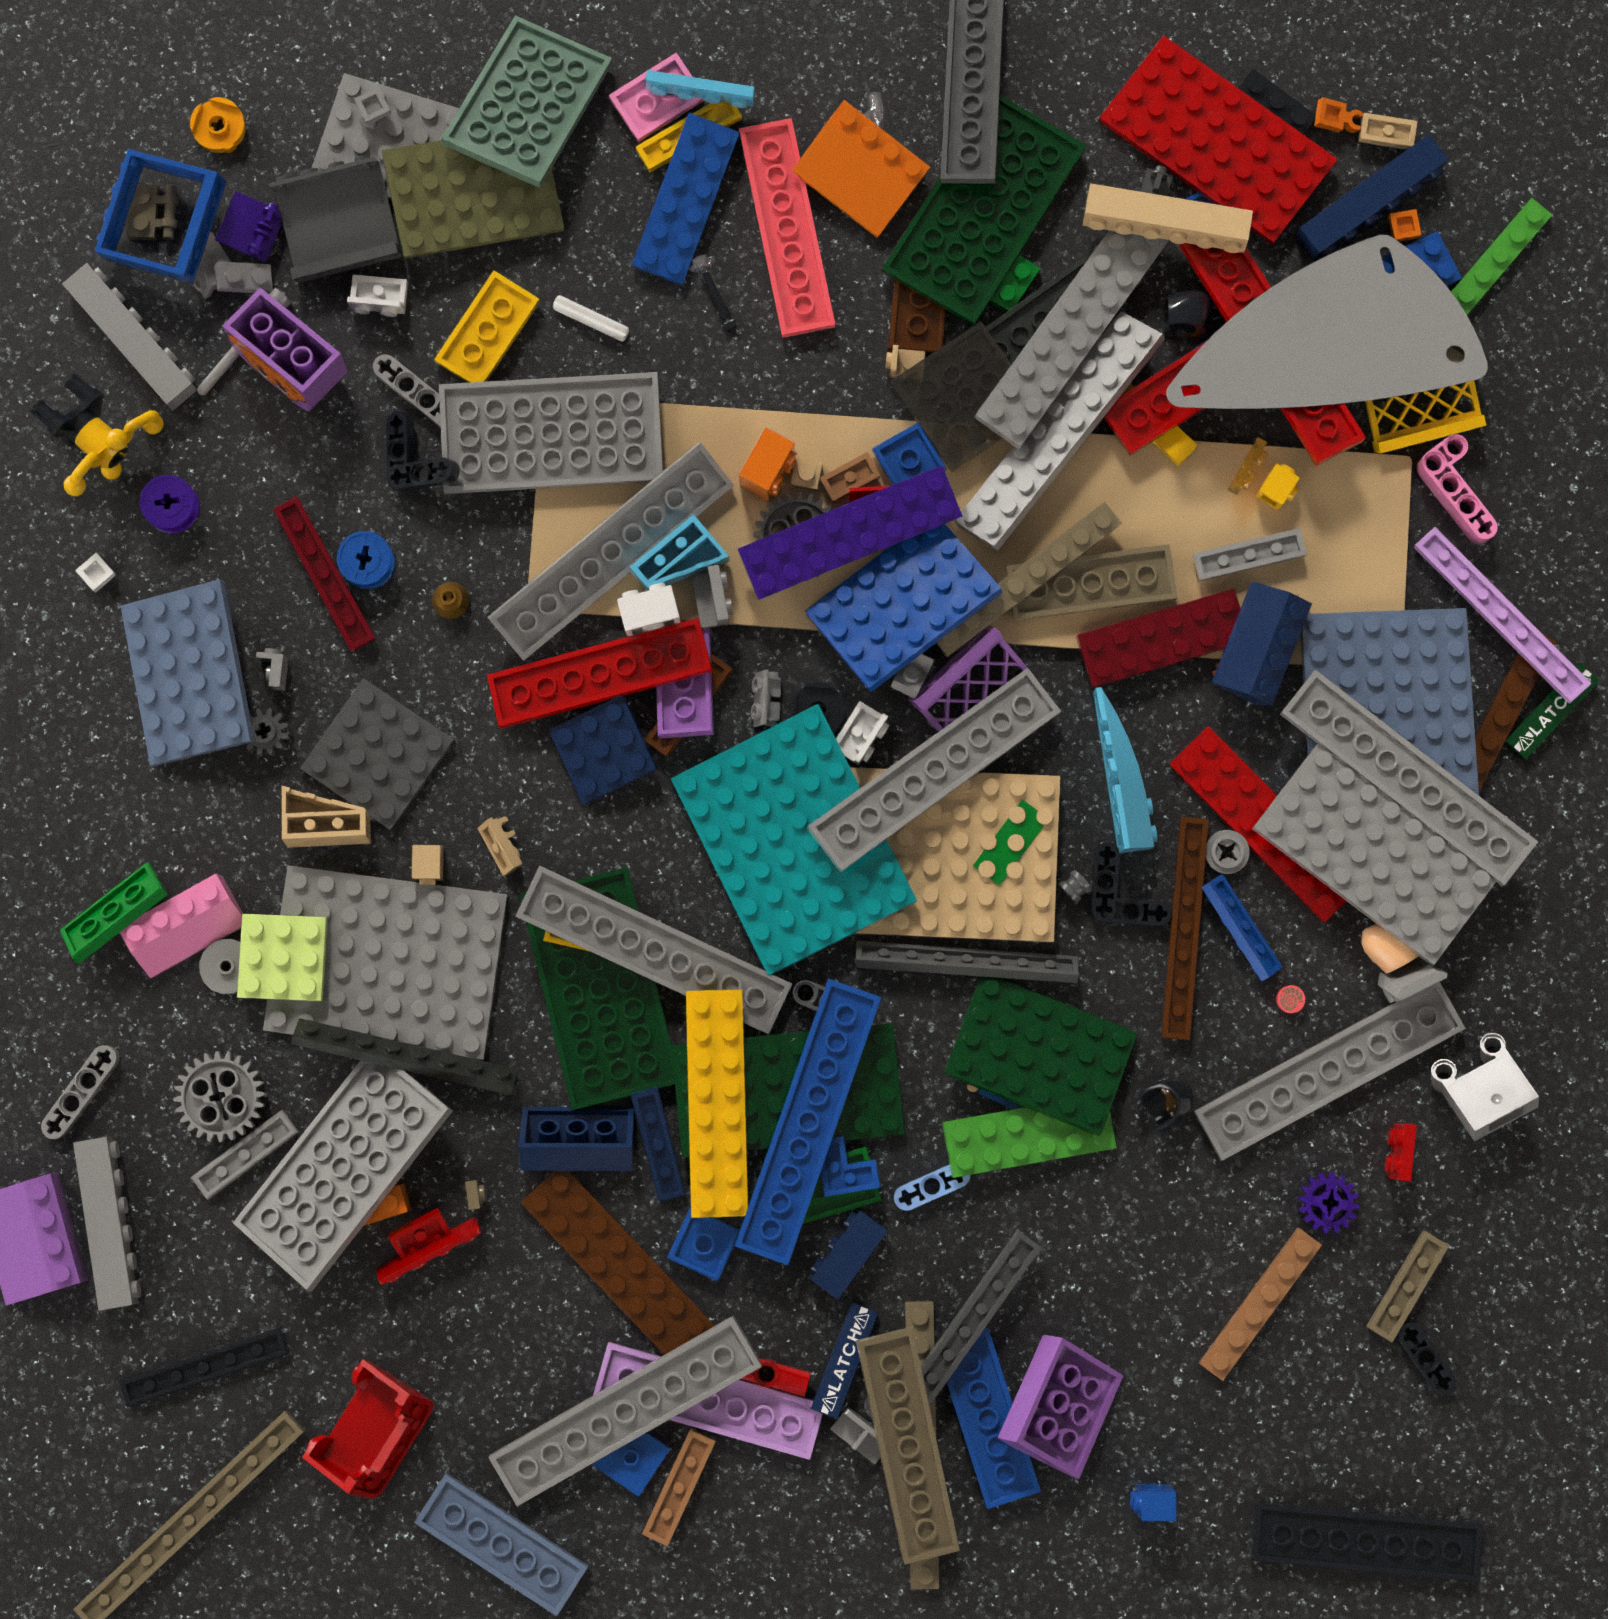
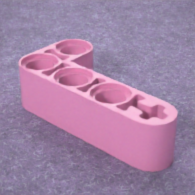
M1453 434L1428 451L1418 461L1416 470L1420 478L1472 543L1483 544L1496 534L1498 529L1497 523L1453 467L1468 450L1466 439L1461 435ZM1447 445H1455L1458 449V455L1451 454L1447 449ZM1426 460L1434 461L1437 465V470L1432 471L1428 469ZM1443 481L1450 482L1454 487V491L1447 492L1443 488ZM1460 503L1469 505L1470 514H1465L1461 511ZM1477 516L1478 518L1471 523L1470 520ZM1484 526L1486 528V531L1480 533L1478 529Z

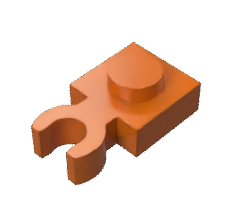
M1322 97L1317 103L1314 126L1338 133L1345 128L1350 133H1356L1361 130V126L1355 125L1352 118L1359 119L1363 116V112L1360 110L1347 112L1346 103Z

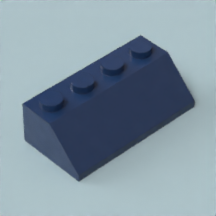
M1251 582L1211 683L1255 705H1273L1312 603L1291 592Z
M523 1107L519 1138L520 1171H633L634 1107H584L572 1110L571 1107Z

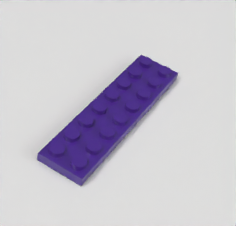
M941 465L740 547L737 550L757 599L760 600L962 517V513L944 468Z

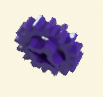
M1320 1172L1317 1173V1181L1309 1177L1307 1180L1310 1186L1300 1187L1305 1194L1304 1196L1297 1197V1200L1303 1202V1206L1299 1207L1298 1211L1306 1212L1307 1215L1302 1220L1304 1222L1312 1220V1229L1316 1230L1321 1225L1323 1233H1328L1329 1227H1331L1333 1232L1338 1233L1340 1224L1348 1228L1347 1219H1356L1352 1210L1359 1209L1360 1205L1353 1203V1199L1359 1197V1194L1350 1192L1354 1185L1353 1183L1345 1185V1176L1340 1175L1335 1180V1173L1329 1172L1327 1178H1325L1324 1174ZM1324 1184L1321 1192L1316 1196L1312 1195L1316 1188ZM1337 1187L1342 1190L1346 1200L1341 1199L1338 1195ZM1329 1198L1334 1200L1333 1206H1328L1327 1210V1206L1323 1205V1199ZM1311 1205L1315 1206L1319 1211L1320 1219L1313 1213ZM1340 1210H1344L1343 1214L1334 1220V1215Z

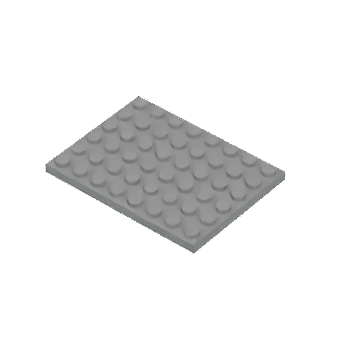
M288 865L280 915L328 918L323 1001L267 999L263 1031L293 1034L297 1022L301 1018L468 1058L485 1060L508 895L440 885H419L418 882Z

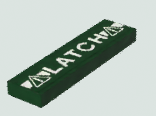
M1580 662L1575 667L1591 682V685L1570 704L1553 688L1505 740L1504 743L1523 761L1536 750L1599 682Z

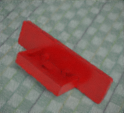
M436 1208L388 1233L389 1240L399 1257L376 1269L379 1283L383 1285L387 1282H394L402 1274L412 1269L423 1267L427 1261L437 1256L448 1254L452 1248L462 1243L473 1241L481 1233L478 1219L473 1217L451 1229L439 1208Z

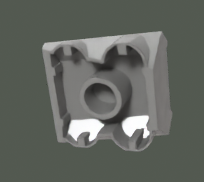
M1418 956L1390 973L1384 974L1380 972L1378 986L1382 988L1389 1003L1398 1002L1446 979L1447 973L1435 965L1431 966Z

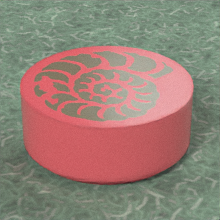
M1285 986L1278 991L1276 1003L1283 1012L1295 1013L1303 1008L1305 995L1297 986Z

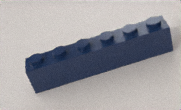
M1428 134L1302 225L1295 235L1314 261L1321 256L1324 258L1334 253L1338 249L1336 247L1337 244L1343 240L1345 243L1351 241L1359 234L1357 230L1362 226L1366 225L1367 228L1372 226L1381 218L1379 216L1380 213L1386 209L1388 212L1394 210L1402 203L1400 199L1406 194L1410 197L1423 188L1422 183L1428 178L1431 181L1438 178L1445 171L1443 167L1449 159Z

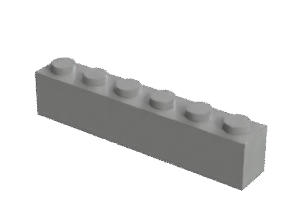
M86 263L64 281L62 285L173 411L197 391L192 384L196 379L185 367L180 370L175 365V362L178 360L168 347L162 350L157 344L161 339L150 327L146 330L142 327L140 322L143 318L133 307L128 310L122 304L126 299L117 288L114 287L112 290L108 288L105 282L109 279L98 267L93 270Z
M113 1136L74 1142L98 1310L139 1303L138 1297H141V1286L138 1280L135 1281L134 1269L137 1268L135 1253H131L130 1241L133 1240L131 1226L126 1223L125 1214L128 1213V1202L126 1197H122L121 1186L124 1185V1175L122 1169H118L117 1158L120 1157L118 1142L114 1141Z

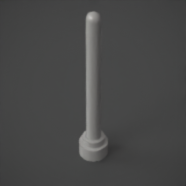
M276 288L269 294L285 308L292 303ZM233 346L198 386L197 392L200 395H206L238 358L239 354Z

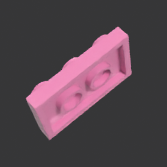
M677 53L649 69L650 71L692 77ZM647 71L609 95V100L638 143L696 107L704 99L693 97L691 100H685L669 93L664 96L655 95L646 89L645 79Z

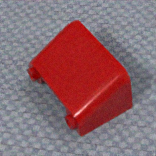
M362 1359L361 1363L355 1367L352 1373V1384L358 1390L330 1435H320L311 1439L302 1458L348 1494L374 1499L384 1491L431 1415L434 1404L417 1390L372 1362Z

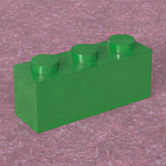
M1023 799L1017 807H1021L1025 811L1024 821L1016 824L1008 818L995 835V847L991 850L985 849L973 864L979 870V865L982 862H992L995 865V873L989 878L998 885L1007 876V866L1020 859L1044 827V825L1037 821L1036 815L1038 810ZM1014 834H1018L1024 839V846L1019 851H1013L1008 847V839Z

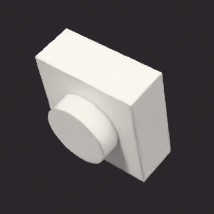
M97 553L75 570L95 593L116 576L115 572Z

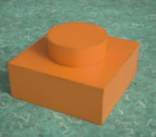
M1416 209L1389 214L1388 221L1391 236L1395 240L1400 242L1421 237L1422 234Z

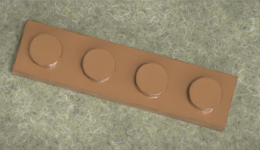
M690 1428L642 1535L668 1547L716 1440Z

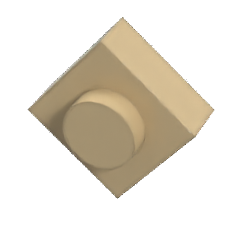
M795 458L797 461L794 465L790 487L817 491L822 463Z

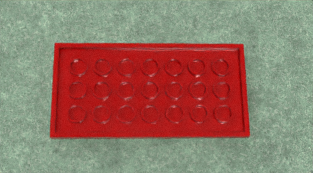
M1164 35L1099 117L1100 123L1157 164L1165 167L1168 172L1196 192H1200L1203 197L1213 204L1252 210L1250 230L1270 245L1276 242L1338 160Z

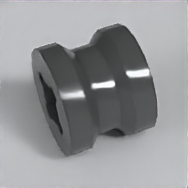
M1076 870L1070 873V877L1066 881H1061L1058 884L1061 891L1076 905L1081 901V896L1084 893H1089L1093 890L1087 880Z

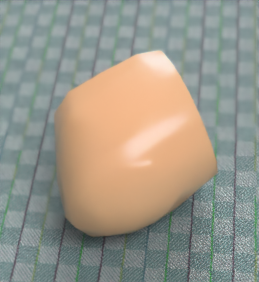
M1377 924L1365 928L1362 932L1361 943L1364 952L1386 974L1418 957L1416 953Z

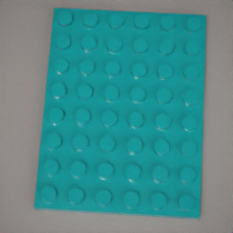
M819 704L671 778L768 976L918 902L887 839L840 873L807 829L810 824L860 789Z

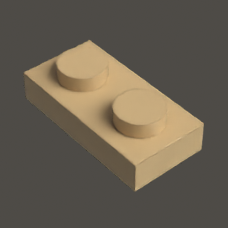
M1364 113L1361 120L1358 142L1407 150L1414 145L1417 121Z

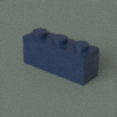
M861 1210L857 1214L853 1211L843 1223V1226L846 1227L845 1231L840 1237L836 1234L826 1247L830 1250L824 1260L819 1257L809 1270L813 1273L810 1279L837 1300L888 1231Z

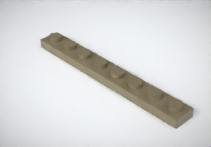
M1105 502L1000 581L998 585L1003 593L936 643L937 646L948 658L1121 526V521Z

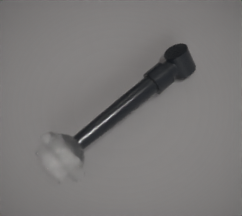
M706 254L696 257L691 261L693 266L689 268L690 272L703 274L719 310L720 318L723 319L726 331L736 328V323L733 317H730L731 313L728 307L725 306L709 273L714 263V258H707Z

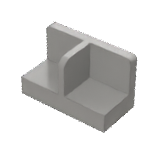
M847 1406L830 1430L851 1445L853 1450H857L873 1464H876L880 1459V1452L875 1428Z

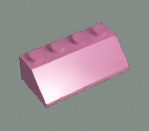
M214 874L147 911L123 929L120 934L130 953L146 974L153 978L207 948L210 944L241 929L243 912L224 877Z

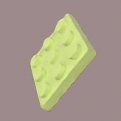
M242 914L237 998L323 1001L328 918Z

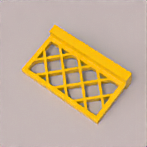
M1474 380L1463 383L1461 388L1456 385L1450 386L1458 391L1450 405L1438 398L1444 388H1439L1435 395L1428 391H1423L1422 393L1432 398L1424 412L1412 405L1419 392L1413 393L1408 402L1398 396L1388 397L1382 409L1373 405L1372 400L1365 401L1374 440L1372 441L1374 452L1381 454L1486 426L1485 416L1481 415ZM1462 394L1471 400L1472 411L1462 413L1454 408ZM1393 398L1405 405L1398 419L1385 412ZM1436 401L1448 408L1442 419L1438 420L1428 415ZM1409 408L1422 415L1416 426L1409 427L1401 422ZM1374 410H1376V411L1379 412V414L1377 415V417H1376V415H1375V411H1374ZM1452 411L1457 414L1449 417ZM1384 415L1394 421L1395 424L1389 433L1380 435L1378 423ZM1425 418H1427L1428 420L1431 421V422L1423 423L1424 420H1425ZM1399 425L1404 427V429L1397 430Z

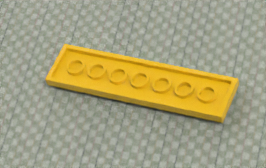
M742 990L686 991L691 1218L745 1216L748 1209Z

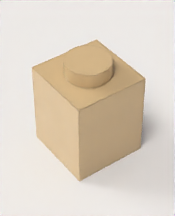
M441 845L412 846V879L419 880V885H436V881H443L444 848Z

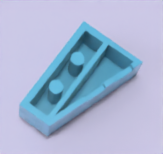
M693 514L630 566V570L645 590L649 591V586L658 583H665V586L672 585L692 577L694 574L707 571L708 566H720L728 563L729 555Z

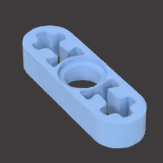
M950 1165L944 1166L898 1187L894 1193V1202L902 1210H912L965 1186L970 1180V1175L962 1176L963 1181L960 1183L956 1179L947 1182L951 1187L945 1189L944 1181L939 1176V1173L944 1172L945 1177L951 1175ZM935 1178L939 1181L940 1189L936 1194L931 1195L925 1192L924 1183L927 1179ZM919 1183L920 1192L925 1199L919 1201V1195L911 1198L912 1204L907 1205L905 1202L900 1203L898 1198L902 1196L901 1191L906 1190L908 1193L916 1191L913 1185Z

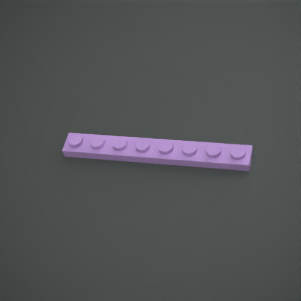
M1436 527L1415 544L1414 549L1569 704L1591 685V682Z

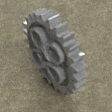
M216 1051L214 1059H212L209 1053H205L204 1062L199 1058L194 1059L195 1068L185 1066L189 1074L188 1076H178L184 1083L183 1086L174 1087V1089L181 1092V1096L173 1098V1101L181 1102L182 1106L175 1109V1112H184L185 1115L181 1118L180 1122H190L187 1131H193L197 1128L196 1137L201 1138L207 1133V1141H213L217 1135L219 1142H224L226 1134L230 1140H235V1131L245 1135V1125L251 1128L255 1127L251 1119L252 1117H262L256 1109L257 1107H265V1104L259 1101V1097L265 1096L266 1093L258 1090V1087L265 1084L264 1081L255 1080L260 1072L249 1071L252 1067V1062L242 1065L243 1056L239 1055L233 1061L232 1052H227L223 1059L221 1051ZM228 1071L235 1075V1082L230 1087L226 1086L223 1082V1077ZM212 1073L216 1074L217 1088L214 1081L212 1080ZM201 1080H205L209 1087L208 1092L203 1096L197 1092L196 1088ZM218 1091L225 1093L226 1097L222 1098V1103L221 1101H215L214 1096L218 1095ZM235 1098H240L243 1101L244 1107L240 1113H235L232 1110L231 1104ZM210 1106L217 1112L216 1119L213 1122H209L205 1118V1111ZM223 1106L229 1116L227 1121L224 1119Z

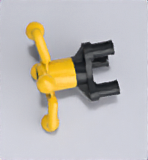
M73 374L66 381L65 387L82 400L79 406L68 414L63 415L58 410L51 409L43 400H40L32 407L34 409H31L30 413L48 427L47 430L54 437H61V440L68 446L76 444L87 454L72 474L65 479L63 484L67 494L79 496L86 490V483L83 477L90 468L101 466L100 470L105 478L112 480L118 478L123 470L120 462L127 454V444L132 440L134 432L142 427L148 434L155 435L160 433L164 424L159 413L150 410L126 423L123 430L110 428L100 419L104 394L97 388L93 389L79 375Z

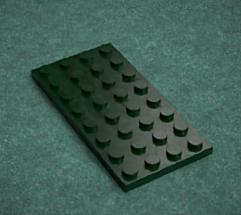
M1000 95L996 184L941 183L940 176L883 265L882 272L975 326L1082 156L1086 145Z
M628 867L573 880L582 886L638 911ZM526 892L519 894L521 903L525 897ZM526 922L572 1110L631 1096L630 1094L656 1086L659 1089L675 1085L672 1044L656 982L593 952L543 941L545 930Z
M893 1023L871 1026L833 1138L844 1136L845 1140L905 1134ZM810 1031L744 1038L746 1151L769 1148ZM687 1043L671 1045L681 1154L682 1157H689Z

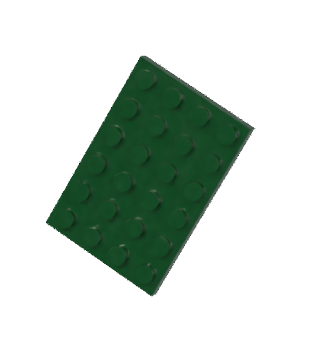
M980 976L943 1075L1100 1137L1137 1032L1004 979Z

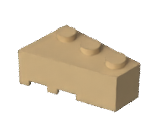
M282 786V840L288 848L371 844L370 816L366 808L333 799L321 798L315 794L303 793Z

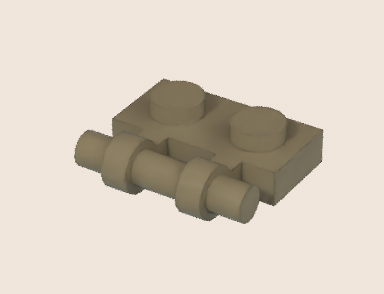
M137 185L128 215L127 237L130 240L157 241V230H163V239L174 240V230H177L178 222L175 219V210L179 206L176 185H166V194L159 195L160 188L158 185ZM159 207H165L164 218L158 219Z

